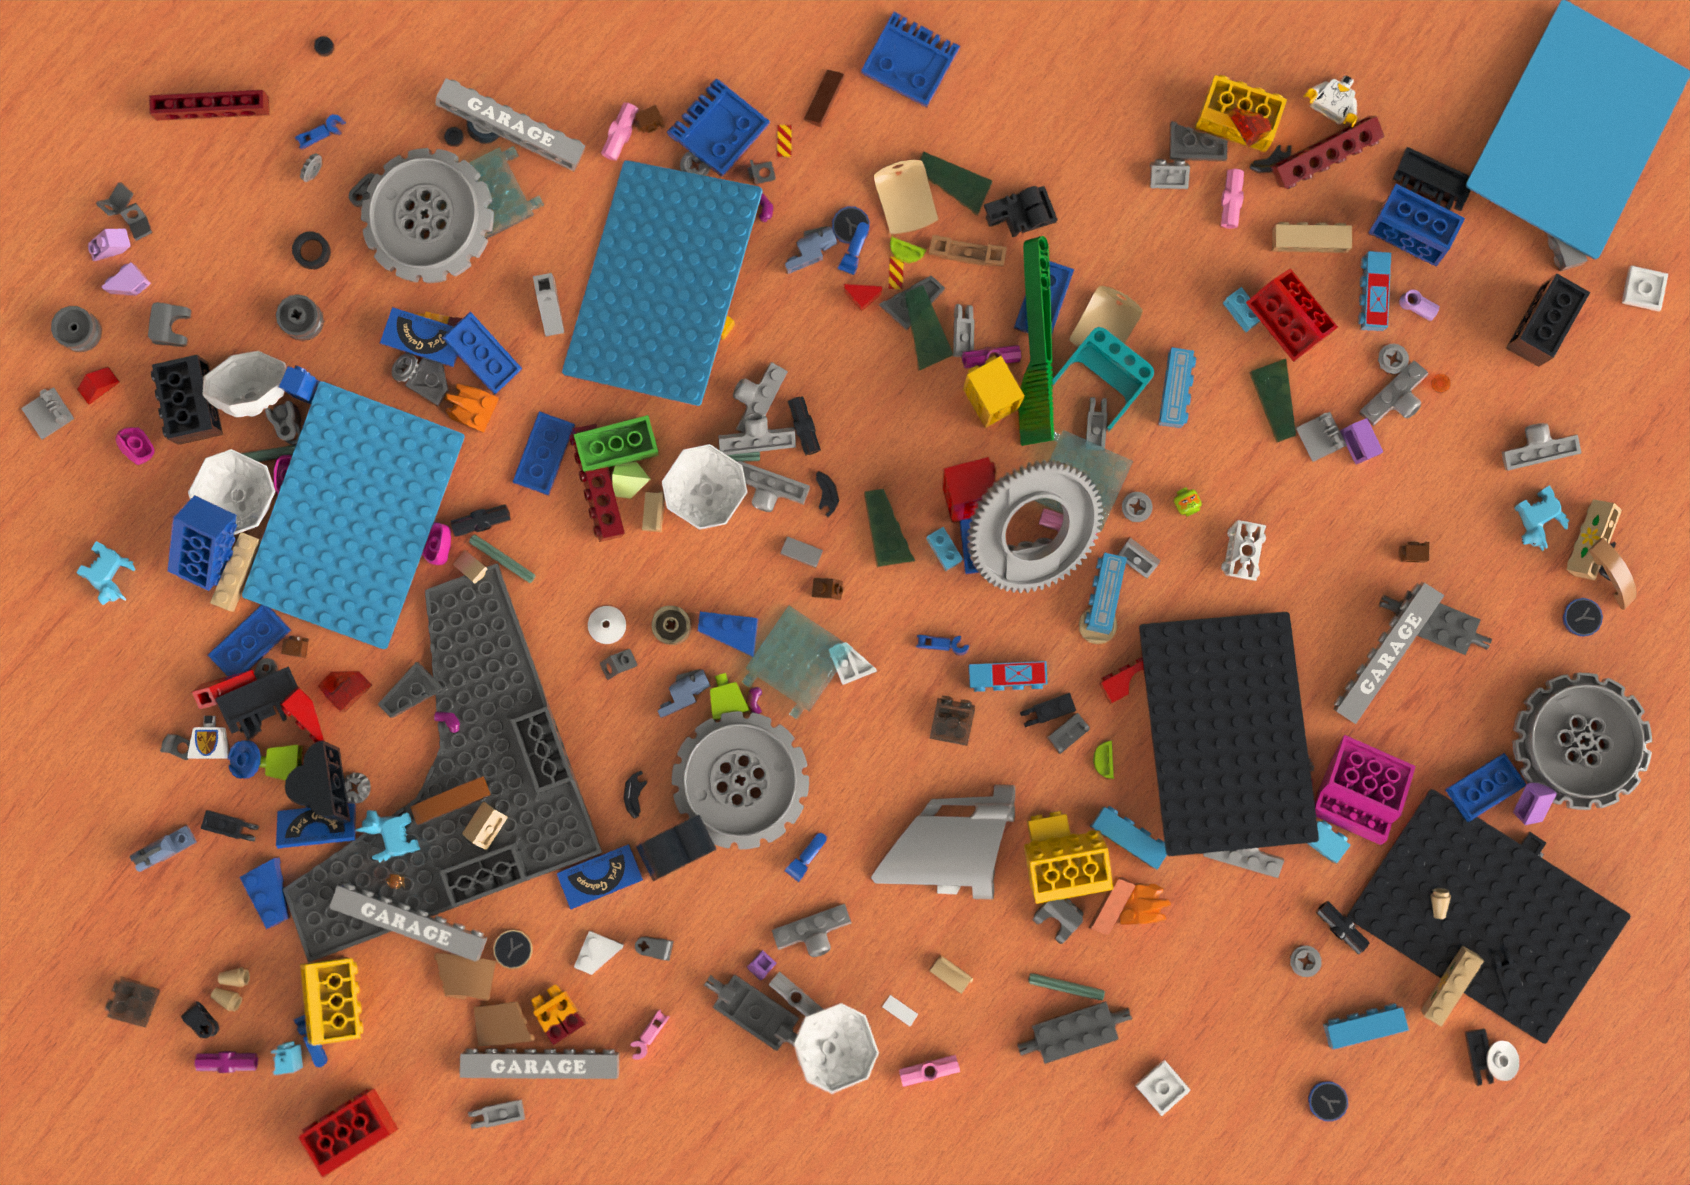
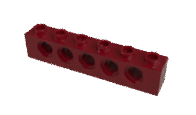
M264 90L149 95L150 115L157 121L269 115V96Z
M1369 115L1357 121L1354 127L1349 125L1270 166L1278 187L1293 188L1297 185L1296 182L1308 180L1313 177L1314 173L1328 170L1330 168L1329 165L1341 163L1351 154L1361 153L1363 151L1362 148L1378 144L1379 140L1385 136L1377 116ZM1363 132V139L1360 141L1359 134ZM1346 140L1347 147L1343 149L1342 144ZM1328 149H1330L1331 154H1330V156L1327 158V157H1326V151H1327ZM1313 157L1314 164L1310 166L1309 161ZM1295 166H1297L1298 171H1297V173L1294 175V174H1293V168H1294Z
M592 424L574 428L569 435L571 445L575 448V462L580 467V481L584 482V497L586 501H589V516L595 524L593 527L594 535L596 538L598 537L599 542L621 538L625 531L608 467L585 472L582 468L574 434L596 429L597 425ZM592 480H597L600 483V487H595L592 484ZM597 498H602L605 502V505H599L597 503ZM602 516L608 517L609 524L603 523Z

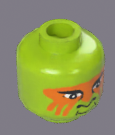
M1186 487L1176 492L1178 496L1174 498V503L1181 515L1188 517L1200 511L1199 507H1201L1202 502L1196 490H1188Z

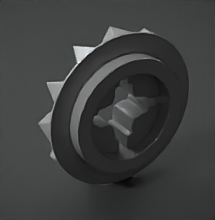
M690 151L682 157L680 162L681 171L706 176L710 170V167ZM691 160L695 161L696 164L701 163L699 164V172L695 168L691 169Z
M319 154L310 155L309 159H306L305 164H303L300 178L303 181L308 182L319 173L322 166V157Z
M1389 344L1379 352L1378 362L1380 368L1386 371V373L1397 374L1407 367L1409 356L1402 346ZM1396 352L1395 359L1398 360V362H1394L1392 365H1390L1391 360L1388 358V356L1391 357Z
M410 353L400 356L392 367L393 378L398 382H406L408 378L411 379L412 374L416 373L415 369L419 366L417 364L418 359Z
M1132 492L1124 498L1122 512L1132 522H1142L1150 516L1152 502L1146 494ZM1139 500V506L1142 507V510H1138L1134 514V508L1129 505H1135Z
M353 772V774L346 775L344 780L348 802L353 804L363 802L371 790L369 779L361 773ZM352 783L356 785L359 784V786L357 787V792L351 791V789L353 788Z
M1300 946L1290 956V966L1299 976L1311 977L1321 968V956L1311 946ZM1308 956V960L1313 962V964H1306L1303 969V963L1298 958L1301 959Z

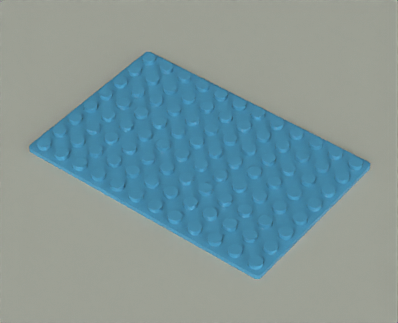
M1560 1L1466 182V187L1590 258L1598 259L1690 78V70L1569 1Z
M624 161L562 373L574 378L700 406L762 196V188L644 163Z
M320 382L244 587L242 597L372 646L387 649L465 435L329 383Z

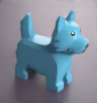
M1550 486L1537 493L1538 497L1542 498L1541 502L1538 501L1531 506L1524 500L1514 507L1526 528L1525 534L1521 537L1522 543L1524 545L1531 544L1534 547L1539 546L1542 551L1544 547L1548 548L1543 524L1555 518L1564 529H1568L1569 519L1565 518L1567 515L1561 512L1560 501L1554 496Z
M96 541L91 550L99 554L100 557H97V561H93L90 568L81 565L76 573L86 578L99 591L97 599L102 605L109 601L114 602L119 598L126 601V598L122 595L119 587L112 581V578L120 566L135 571L134 562L129 561V558L121 557L114 550L108 549L105 545Z
M368 810L366 819L362 821V827L356 829L358 832L382 834L386 850L372 856V859L382 862L383 859L387 861L390 857L402 856L407 852L412 853L420 850L418 840L414 839L410 843L406 842L407 838L405 836L407 833L404 827L412 823L409 813L402 814V816L380 817L377 811Z

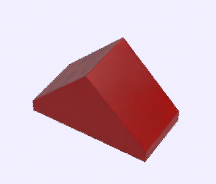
M844 284V292L863 311L882 295V286Z
M106 367L86 374L77 390L90 405L119 384L120 381L112 370Z

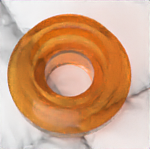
M1437 374L1431 380L1433 390L1438 393H1444L1450 388L1451 381L1445 374ZM1438 381L1443 382V387L1438 386Z
M390 874L389 878H386V882L389 883L388 886L391 888L400 889V887L405 886V878L402 876Z

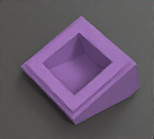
M762 950L747 966V969L759 980H762L777 963Z

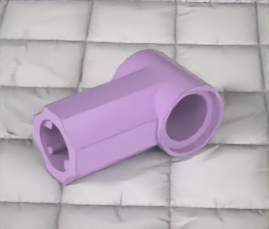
M1410 290L1399 299V304L1403 309L1411 310L1428 321L1433 320L1440 307L1421 296L1417 290ZM1408 296L1413 298V304L1408 302Z

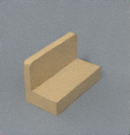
M645 492L642 531L662 532L664 492Z
M482 802L462 834L473 844L487 850L508 817L492 808L486 802Z
M942 955L938 957L929 970L961 994L969 982L973 981L970 975Z

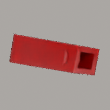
M248 670L202 683L192 691L198 708L203 709L217 705L216 698L250 684L257 679L253 670Z
M297 686L281 701L283 705L281 709L289 717L293 715L297 719L295 723L302 730L306 728L311 733L309 737L315 743L324 741L313 701Z

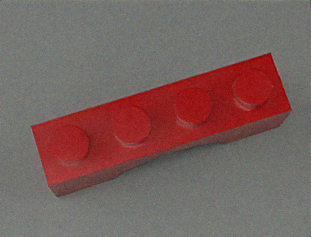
M1142 657L1136 659L1137 664L1131 667L1127 664L1119 668L1120 673L1114 676L1110 673L1102 677L1103 682L1099 683L1110 704L1129 695L1131 678L1137 672L1144 670Z

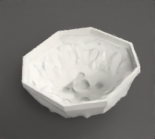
M260 351L231 355L204 376L203 396L214 407L222 409L225 413L234 417L256 416L264 408L275 404L283 396L284 391L279 388V385L286 372V364Z
M711 444L683 449L662 480L667 509L699 530L726 525L748 493L742 465Z
M230 449L205 458L188 491L190 499L196 495L236 514L235 523L237 528L234 532L235 535L259 526L270 508L276 491L266 465Z
M842 1003L805 1017L793 1043L806 1082L829 1093H835L868 1079L879 1054L866 1015Z

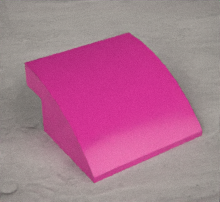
M1344 735L1330 761L1315 797L1316 817L1382 845L1387 841L1392 823L1402 814L1416 766Z

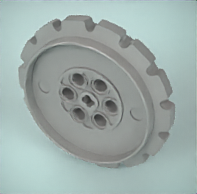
M421 148L409 151L406 159L398 155L383 166L385 173L383 175L376 174L367 188L370 198L363 200L361 209V220L367 223V227L362 230L364 239L369 249L377 250L374 258L388 271L392 272L396 269V276L417 283L422 277L424 282L430 284L446 281L448 273L456 277L471 267L470 258H479L488 244V240L485 239L484 235L486 232L492 231L494 212L487 209V206L492 203L490 191L486 183L483 181L478 182L480 173L466 160L458 163L459 157L454 153L437 149L432 154L428 148ZM431 193L430 199L425 201V196ZM446 202V208L441 210V205ZM415 203L414 208L409 210V205ZM414 221L413 228L408 229L409 223ZM446 221V226L440 229V224ZM429 231V237L424 239L425 232Z
M1574 673L1572 680L1566 674L1546 681L1545 690L1541 687L1536 688L1525 699L1524 704L1527 706V710L1517 713L1513 731L1519 734V738L1512 741L1515 760L1524 763L1523 768L1520 769L1527 783H1540L1550 787L1557 793L1552 803L1560 805L1565 801L1566 807L1569 809L1590 810L1593 803L1597 808H1604L1619 802V793L1629 795L1641 782L1638 773L1639 771H1647L1652 752L1646 748V744L1652 742L1650 723L1641 719V715L1644 714L1641 704L1633 695L1626 697L1624 695L1625 687L1610 678H1604L1600 682L1598 675L1593 673ZM1573 718L1578 721L1576 728L1572 726ZM1593 721L1597 724V729L1595 731H1593L1591 728V723ZM1562 733H1564L1566 736V741L1564 743H1562L1560 740V735ZM1584 738L1585 742L1580 744V740ZM1600 739L1604 741L1603 749L1598 745ZM1570 751L1574 755L1572 761H1569L1567 757V754ZM1589 754L1593 758L1591 764L1587 762V756Z
M729 712L721 715L719 723H716L711 718L695 729L697 733L695 739L690 737L685 739L677 753L682 758V762L673 765L672 785L679 787V791L673 795L680 814L688 813L689 819L700 814L713 843L717 846L730 848L731 844L736 842L739 849H751L759 847L762 838H765L770 843L786 832L784 827L786 822L791 824L796 822L804 808L800 804L799 799L808 796L809 776L802 774V769L807 767V761L802 748L792 747V742L795 739L794 736L781 724L775 728L771 727V718L764 715L751 713L750 717L745 719L742 712ZM741 756L749 758V764L745 767L739 765V758ZM725 762L731 765V770L727 774L722 773L720 769L721 765ZM756 768L764 770L763 778L756 779L753 773ZM738 775L746 778L743 786L735 782L738 779ZM722 781L728 785V789L724 793H720L717 789V785ZM753 787H758L761 790L760 797L753 798L750 795ZM735 794H740L743 798L740 805H735L732 802V797Z

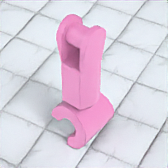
M662 1010L655 1014L639 1037L641 1040L630 1044L632 1047L639 1046L641 1048V1053L634 1054L633 1059L639 1060L646 1056L648 1052L647 1044L650 1045L668 1021L670 1016L666 1017L661 1013ZM656 1019L662 1023L659 1027L653 1024Z

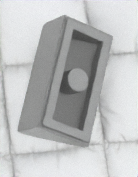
M787 536L780 554L816 568L823 550Z
M1132 538L1126 542L1117 554L1118 556L1126 557V563L1145 578H1148L1160 563V559Z

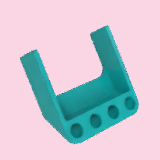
M1097 327L1091 331L1054 377L1052 387L1069 366L1075 362H1080L1121 393L1126 401L1124 408L1106 429L1109 432L1153 378L1154 368L1103 327Z

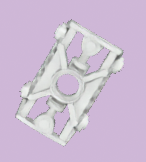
M1237 520L1232 525V528L1228 529L1229 542L1226 559L1221 565V569L1226 576L1252 581L1257 580L1260 574L1258 563L1262 543L1266 540L1264 534L1266 525ZM1242 524L1246 525V531L1248 532V536H1245L1244 540L1240 535ZM1257 527H1259V529H1258V531H1257V533H1256L1255 542H1254V538L1252 537V533L1256 531V528H1257ZM1244 545H1249L1252 548L1251 555L1246 556L1243 554L1242 547ZM1241 558L1242 568L1238 570L1237 574H1233L1235 562ZM1250 561H1251V566H1250L1249 576H1248V570L1246 569V566L1249 565V564H1250Z

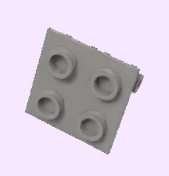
M54 387L49 391L46 389L41 390L38 398L21 408L42 440L74 419Z
M1330 412L1324 413L1320 417L1296 428L1312 462L1347 446Z

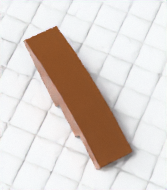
M480 777L424 800L410 808L416 824L419 825L467 806L491 794L485 778Z

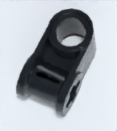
M195 1001L181 1015L182 1020L200 1038H209L219 1032L218 1022L198 1001Z

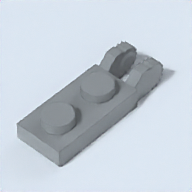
M956 304L954 308L953 357H962L963 351L974 350L973 306H966L964 319L962 318V305Z
M1090 397L1085 450L1105 451L1107 398H1102L1101 412H1094L1096 400L1094 397Z
M522 1099L486 1106L482 1109L468 1112L469 1117L481 1114L484 1116V1121L470 1124L471 1129L485 1126L487 1128L525 1119Z

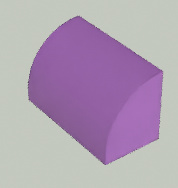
M1368 418L1340 430L1356 465L1383 453Z
M1527 783L1513 813L1524 825L1542 822L1557 793L1546 785Z

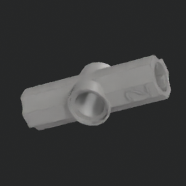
M780 971L769 983V986L806 1017L824 1010ZM799 992L802 996L801 1001H792L791 994Z

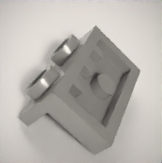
M1156 159L1155 162H1150V188L1188 189L1190 166L1188 163H1185V160H1174V163H1166V160Z

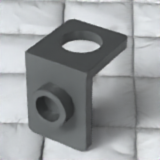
M750 160L751 167L748 168L750 179L754 178L755 185L776 179L772 162L754 165L753 160ZM762 168L770 170V175L767 178L759 175V171Z
M119 182L110 198L97 201L96 205L108 216L120 214V210L127 207L133 197V193L123 183ZM104 205L110 206L113 210L107 209Z
M137 203L120 210V214L129 224L136 241L152 233L147 216ZM131 210L138 212L137 216L133 218L128 217L127 213Z
M630 649L611 655L600 662L607 680L621 672L638 666ZM607 663L611 666L612 673H609L607 670Z
M168 734L162 742L160 751L188 760V751L181 754L178 752L177 747L180 743L184 742L188 745L189 751L190 740L177 734Z

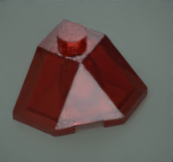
M1233 108L1228 115L1248 147L1267 137L1271 132L1269 120L1260 113Z
M359 671L330 672L319 683L318 687L340 712H346L373 684Z

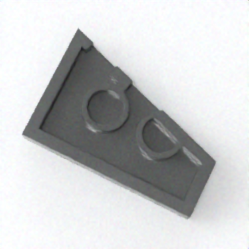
M1171 121L1170 160L1226 161L1227 140L1207 133L1203 134L1195 131L1193 128L1184 127Z
M931 275L911 286V288L894 295V297L887 301L881 302L879 306L907 331L941 295L945 287Z
M416 662L378 705L390 718H394L444 690V688L420 663Z

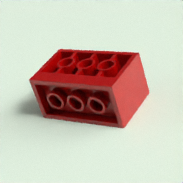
M1291 268L1271 280L1246 302L1293 362L1313 349L1338 328Z
M989 457L943 468L942 490L951 523L971 518L975 514L974 509L978 507V502L982 500L983 494L985 495L988 492L987 489L991 488L994 482L999 481L995 480V473H997L995 463L990 462Z
M368 1089L353 1097L354 1102L351 1099L335 1108L337 1110L336 1113L332 1110L319 1118L320 1123L316 1120L302 1129L303 1134L298 1136L322 1178L398 1130L375 1089L370 1092Z

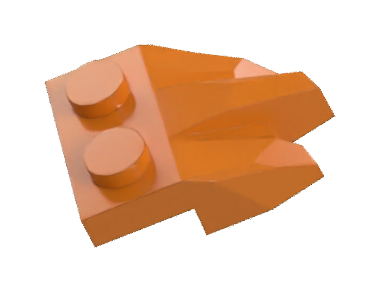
M456 383V389L459 391L458 394L445 393V400L453 404L452 408L445 410L450 419L484 433L499 398L478 388Z
M1156 884L1135 885L1120 913V924H1148L1166 920L1165 914L1161 913L1160 910L1171 906L1169 899L1159 898L1164 889Z

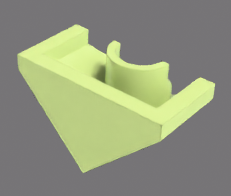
M636 461L615 465L612 480L615 497L631 499L650 480L649 476Z

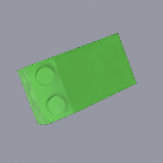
M648 415L574 434L584 472L659 456Z

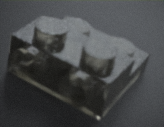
M949 696L937 698L930 739L968 746L975 705H972L971 701L962 699L960 702L953 701V698Z
M120 977L119 981L115 980L112 987V992H115L113 999H108L105 1006V1011H108L107 1017L146 1028L160 989L141 984L139 981Z

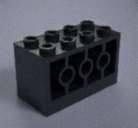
M1556 273L1540 286L1506 349L1538 367L1553 359L1591 292Z
M192 355L152 364L153 371H151V377L153 382L156 383L155 396L160 403L158 412L164 422L162 427L164 437L177 445L223 435L218 408L214 407L203 396V378L210 372L209 363L199 355Z

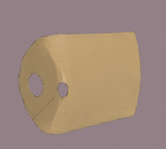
M900 161L886 166L875 173V185L890 234L915 231L938 221L926 169L922 161ZM904 164L899 168H893L896 165ZM902 171V174L896 175L895 172Z
M1099 286L1069 340L1079 348L1093 329L1103 327L1125 343L1138 323L1143 310L1126 294L1110 287ZM1117 294L1122 295V296L1125 297L1127 300H1124V299L1120 298L1119 296H1117ZM1118 300V301L1122 302L1123 304H1122V305H1118V304L1116 303V301Z

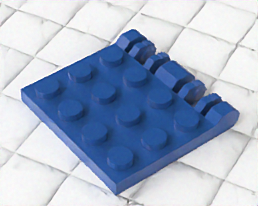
M894 11L865 62L861 73L927 108L956 57L960 45L953 43L948 53H946L951 43L947 39L941 50L935 48L940 41V35L936 34L931 44H928L933 31L921 26L914 37L913 34L918 24L914 22L910 26L908 33L903 31L908 18L903 17L898 27H896L901 14Z
M715 78L710 86L705 89L714 101L712 102L704 95H700L698 97L699 101L695 100L687 109L688 114L683 113L682 119L690 127L687 128L681 122L676 121L674 126H671L667 131V134L723 177L769 126L770 121L720 80Z

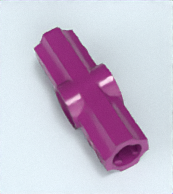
M1019 345L963 351L962 363L964 368H973L977 365L982 367L986 364L985 361L988 360L992 352H994L996 358L1002 356L1005 363L1020 362Z
M236 1051L198 1053L195 1059L196 1071L232 1073L235 1071H256L258 1066L257 1053H236Z

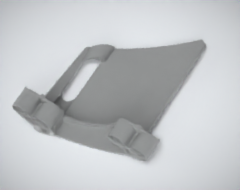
M995 785L992 797L931 799L923 812L914 819L871 876L872 880L880 884L972 886L973 899L993 900L995 862L1006 822H1014L1015 785ZM942 805L975 806L976 808L970 817L934 816Z

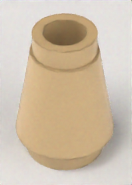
M1436 888L1433 889L1431 894L1433 913L1437 919L1446 918L1451 898L1447 889Z
M242 967L220 972L218 975L219 984L243 987L250 980L249 971Z
M215 988L211 994V998L228 1011H236L242 1002V997L236 992Z

